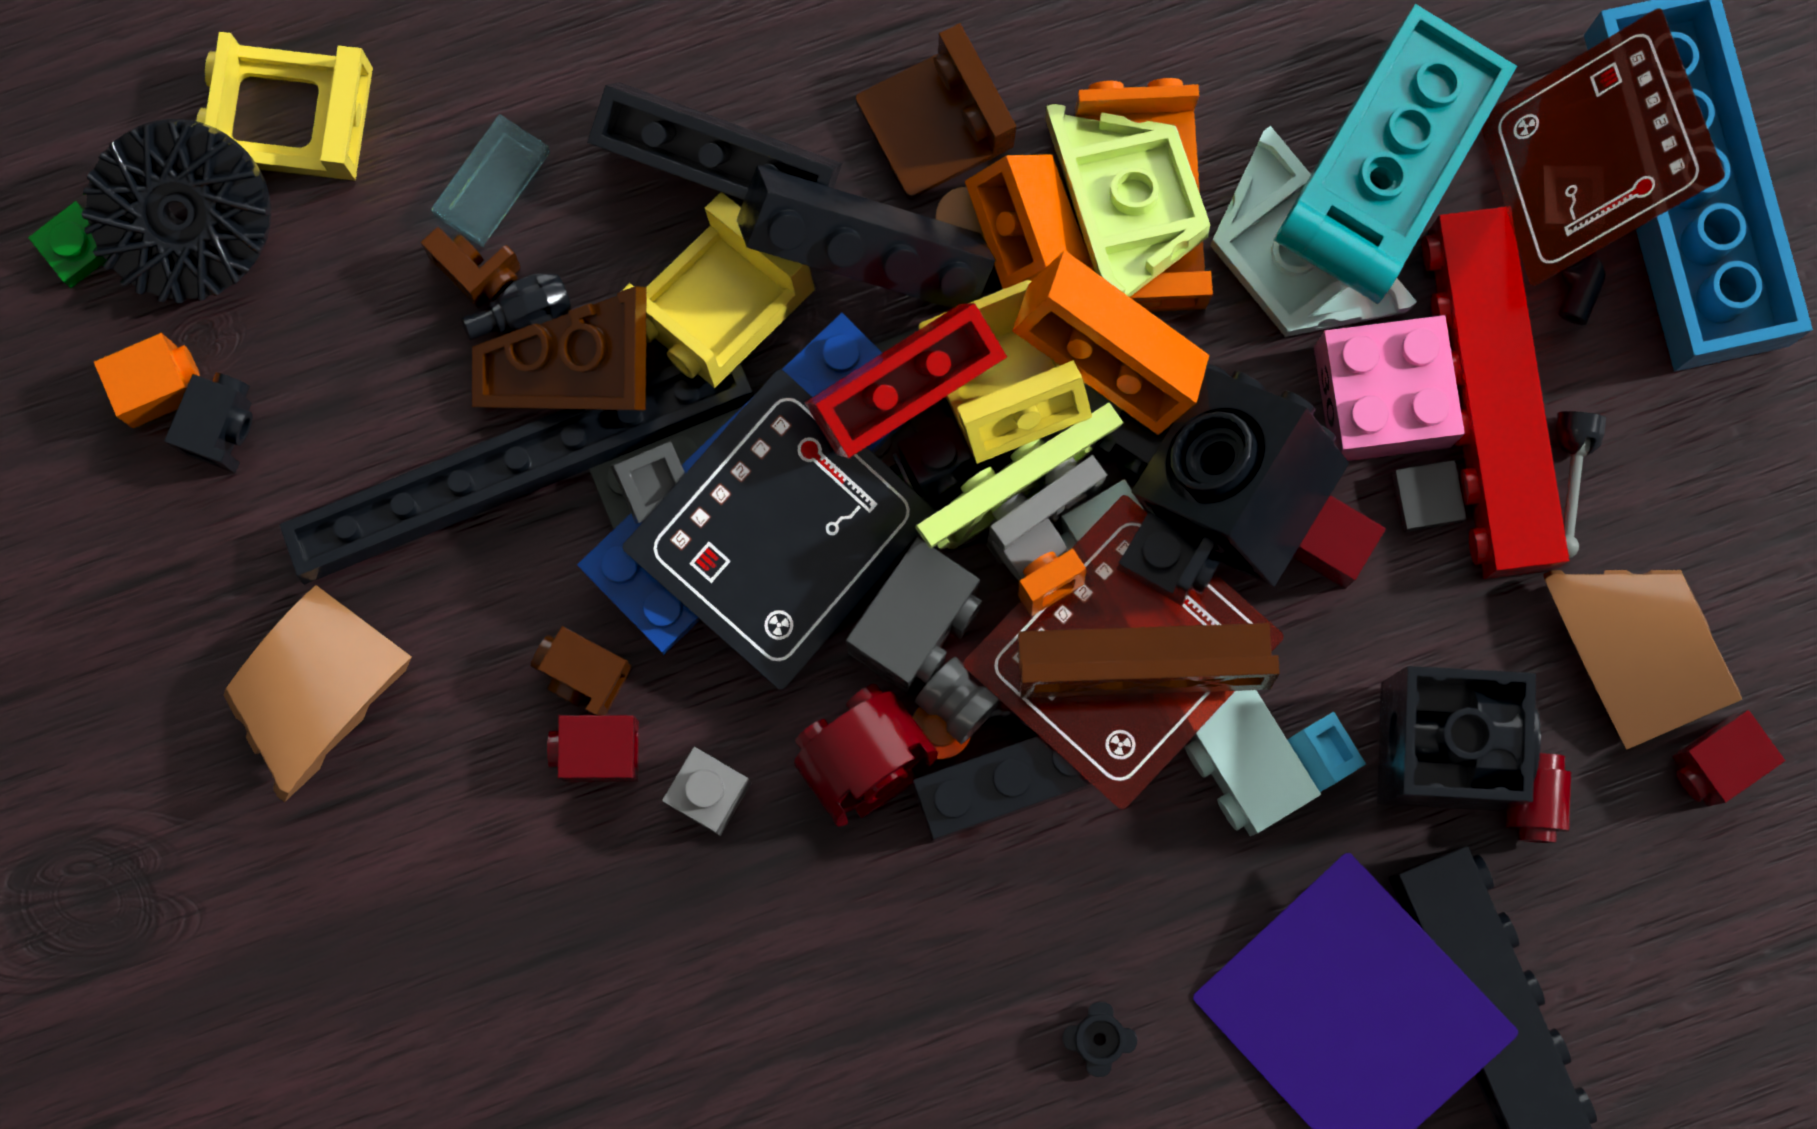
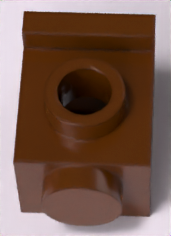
M561 626L555 638L548 634L542 640L530 665L551 679L546 689L576 706L580 705L583 697L589 699L590 702L586 710L591 715H607L632 670V666L625 659Z

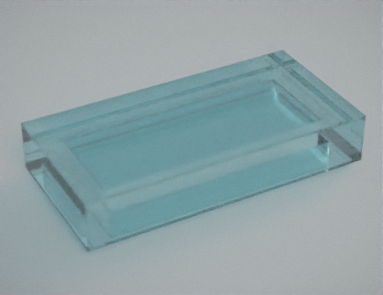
M499 114L431 208L432 213L483 247L549 155L550 149L548 145Z

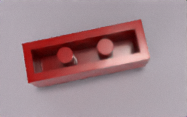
M975 303L959 304L804 403L836 455L850 458L1007 358V355Z

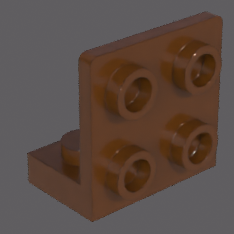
M961 23L939 33L938 53L856 95L857 106L905 195L910 199L1014 148L1017 126Z

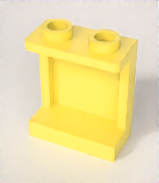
M723 192L719 193L705 207L710 226L647 286L646 342L650 343L657 339L669 349L667 352L669 359L683 374L691 379L699 374L714 388L815 290L809 266L746 247L737 223L741 207ZM629 283L622 291L634 286Z
M1030 280L1023 281L971 302L977 305L1007 355V358L946 396L977 464L1092 418L1083 378L1074 360L1059 365L1012 331L1028 284L1031 282ZM946 312L921 322L918 326L919 330Z

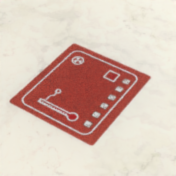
M1660 8L1653 10L1495 106L1481 129L1529 283L1532 286L1538 285L1721 181L1725 176L1666 18Z
M1126 495L1121 496L1072 547L1086 567L1084 585L1032 617L1022 601H1020L963 663L964 667L1119 809H1125L1235 691L1020 698L1018 631L1270 623L1271 652L1284 638L1280 630L1215 573L1202 595L1191 590L1181 606L1117 570L1118 563L1148 514Z

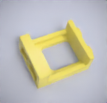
M219 32L216 51L208 53L205 64L206 85L210 87L207 108L199 110L196 121L217 128L233 138L232 131L239 87L245 78L259 77L315 84L319 88L312 138L307 146L297 148L235 141L249 153L260 170L356 181L373 67L362 48L338 46L336 56L242 46L238 44L231 33Z

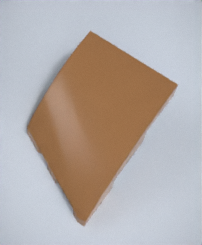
M1551 570L1543 574L1573 643L1626 750L1742 700L1740 691L1712 637L1707 620L1681 570H1650L1644 574H1633L1627 570H1605L1604 574H1564L1562 570Z
M317 585L307 592L274 626L246 660L224 692V697L235 718L240 720L246 728V739L254 754L261 753L275 779L273 789L277 797L284 802L321 768L326 754L364 719L369 705L406 671L412 656Z

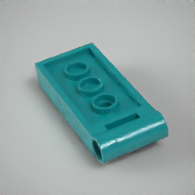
M1415 4L1395 32L1273 241L1376 304H1379L1398 277L1405 261L1517 66ZM1371 181L1377 183L1381 189L1377 188Z

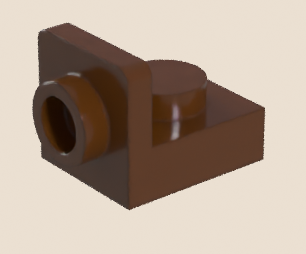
M438 226L420 242L428 258L477 308L488 299L492 302L495 301L496 297L512 281L518 279L516 273L520 270L521 266L516 254L507 245L503 246L479 268L478 266L484 261L483 257L461 234L451 240Z

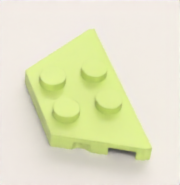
M1063 105L1046 106L1045 120L1094 271L1130 297L1203 242L1209 235L1210 222L1177 127L1152 121L1132 122L1125 116L1101 113L1100 121L1065 115L1066 106Z
M1107 403L1093 412L1092 418L1074 424L1045 443L1043 438L1019 447L1010 456L1012 462L1005 466L998 474L991 467L982 470L961 486L960 489L963 491L961 495L949 505L919 523L915 528L929 548H933L936 545L939 549L947 547L948 549L957 548L991 526L990 523L995 519L992 513L1003 503L1023 492L1027 499L1033 497L1040 492V488L1045 484L1043 477L1071 458H1074L1077 463L1080 462L1093 450L1090 445L1114 432L1123 424V421L1112 405Z

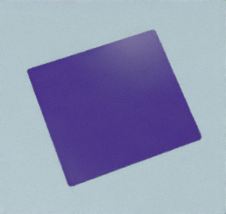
M1351 853L1343 854L1193 996L1196 1004L1311 1129H1416L1518 1036V1029Z

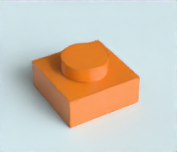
M1073 548L1057 557L1054 551L1048 552L1031 562L1023 570L1025 577L1019 580L1018 597L1031 617L1084 585L1086 567Z

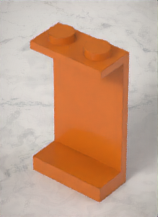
M1162 78L1149 82L1147 87L1124 88L1123 83L1118 81H1100L1089 85L1086 90H1079L1075 106L1076 117L1100 121L1101 113L1125 116L1128 120L1137 123L1152 121L1175 125L1200 193L1194 114L1199 98V84L1183 85V81L1180 79ZM1083 237V241H1084L1086 250H1087V252H1088V249H1087V246H1086V243H1085V240H1084V237ZM1203 242L1130 296V298L1149 312L1206 309L1213 295L1211 271H1205ZM1093 265L1089 266L1094 271Z

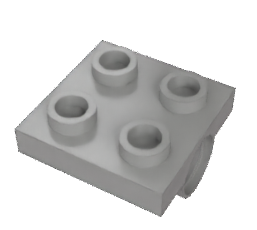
M1093 455L1079 465L1074 458L1067 460L1043 477L1045 484L1040 488V492L1033 497L1027 499L1023 492L1003 503L992 513L995 519L990 523L986 546L999 564L1004 563L1018 581L1025 577L1023 570L1040 556L1054 551L1057 557L1067 552L1065 543L1055 529V526L1060 523L1063 515L1097 496L1107 474Z

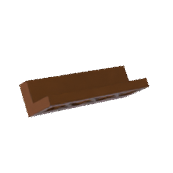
M1270 623L1018 631L1020 698L1271 690L1280 674L1279 656L1272 655Z

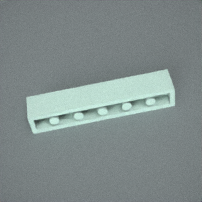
M1125 479L1063 515L1058 527L1063 533L1060 536L1065 543L1067 551L1073 548L1083 564L1093 556L1119 527L1131 522L1142 524L1147 516L1138 499L1132 494V490ZM1131 525L1123 528L1086 566V572L1095 585L1091 587L1094 591L1091 599L1106 621L1115 617L1121 628L1203 625L1183 606L1117 570L1122 556L1114 550L1115 547L1123 539L1131 543L1140 527ZM1102 561L1107 562L1115 570L1106 581H1103L1094 573V569ZM1191 590L1188 596L1207 612L1195 591ZM1191 603L1188 606V608L1192 610L1199 618H1201L1207 625H1212L1211 619L1207 621L1206 619L1208 617L1206 615L1203 617L1202 611L1198 613V608L1196 607L1194 609L1192 607L1194 605L1193 603ZM1257 690L1210 692L1181 723V726L1191 740V743L1185 746L1191 762L1203 778L1210 774L1214 777L1224 793L1223 796L1217 799L1218 804L1236 831L1245 827L1249 836H1253L1321 795ZM1206 692L1152 694L1162 715L1170 725H1173L1180 721Z

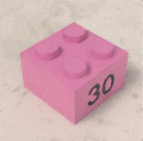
M1445 315L1325 330L1315 344L1314 352L1326 428L1336 435L1337 439L1334 444L1347 461L1451 448L1465 434Z

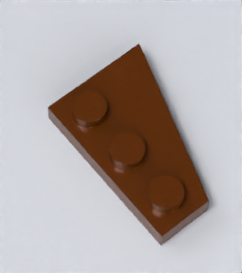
M634 286L618 292L617 296L596 304L583 305L570 310L569 314L542 324H532L473 346L472 407L646 410L647 287Z

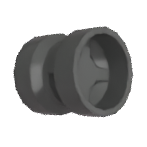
M957 657L947 662L930 679L915 699V703L928 715H938L946 722V731L960 744L967 741L985 723L1002 701V698L989 686H978L970 678V669Z

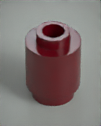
M1540 753L1538 771L1533 783V802L1507 809L1506 828L1519 830L1518 841L1556 843L1557 832L1569 831L1571 772L1565 770V756Z

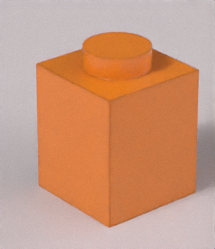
M159 333L94 361L116 417L131 428H136L177 410L192 374L200 376L188 348L185 345L177 347L163 333Z

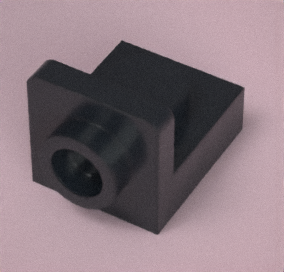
M1149 511L1118 563L1117 570L1182 606L1191 590L1202 595L1216 572L1220 562L1212 558L1211 555L1218 539L1206 533L1203 540H1200Z

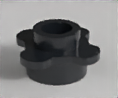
M1106 1002L1091 1004L1088 1009V1016L1077 1026H1068L1062 1036L1064 1046L1068 1050L1077 1051L1086 1061L1087 1072L1095 1077L1107 1076L1111 1072L1112 1063L1119 1059L1123 1053L1133 1052L1137 1046V1035L1134 1030L1124 1028L1114 1018L1112 1006ZM1098 1033H1102L1106 1037L1105 1043L1100 1046L1094 1042V1036Z

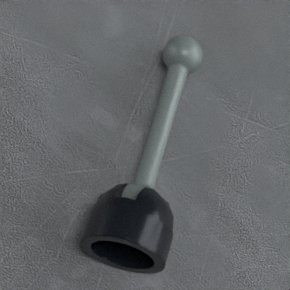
M1577 411L1558 412L1555 429L1557 443L1564 452L1571 456L1563 520L1569 558L1574 557L1579 550V543L1574 537L1583 457L1593 453L1601 446L1605 436L1607 418L1599 414Z

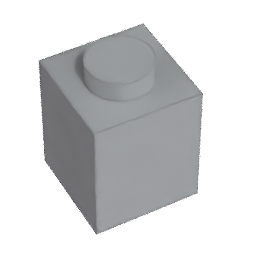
M694 747L662 801L721 836L752 783L746 776Z

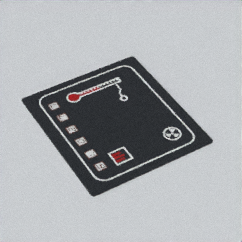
M777 370L623 544V551L778 689L787 687L919 532L915 527L935 513L933 507L867 447L850 458L836 455L804 403L811 399L812 396L783 370Z

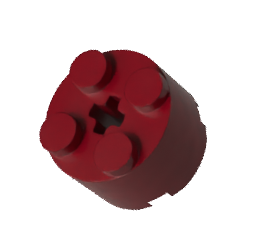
M871 684L852 696L846 703V707L849 710L833 722L828 724L825 719H821L803 730L795 739V743L801 751L794 760V766L837 826L849 824L845 813L853 809L863 818L885 805L908 788L914 779H917L911 768L921 758L930 767L938 756V751L893 691L882 692L877 684Z

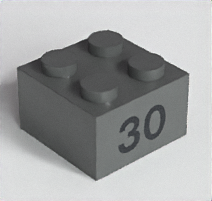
M917 537L847 638L848 655L907 696H909L916 684L924 688L946 661L944 657L947 652L942 649V646L948 637L952 634L961 639L981 609L979 607L982 600L976 597L980 579L936 549L929 548L923 540Z

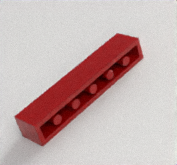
M1511 206L1442 214L1437 217L1430 227L1428 235L1423 236L1422 255L1426 270L1435 272L1438 293L1432 294V317L1442 315L1446 317L1465 434L1455 443V446H1463L1466 469L1460 470L1459 484L1464 504L1472 505L1476 527L1471 528L1469 531L1471 557L1475 565L1482 564L1484 579L1557 570L1570 560Z

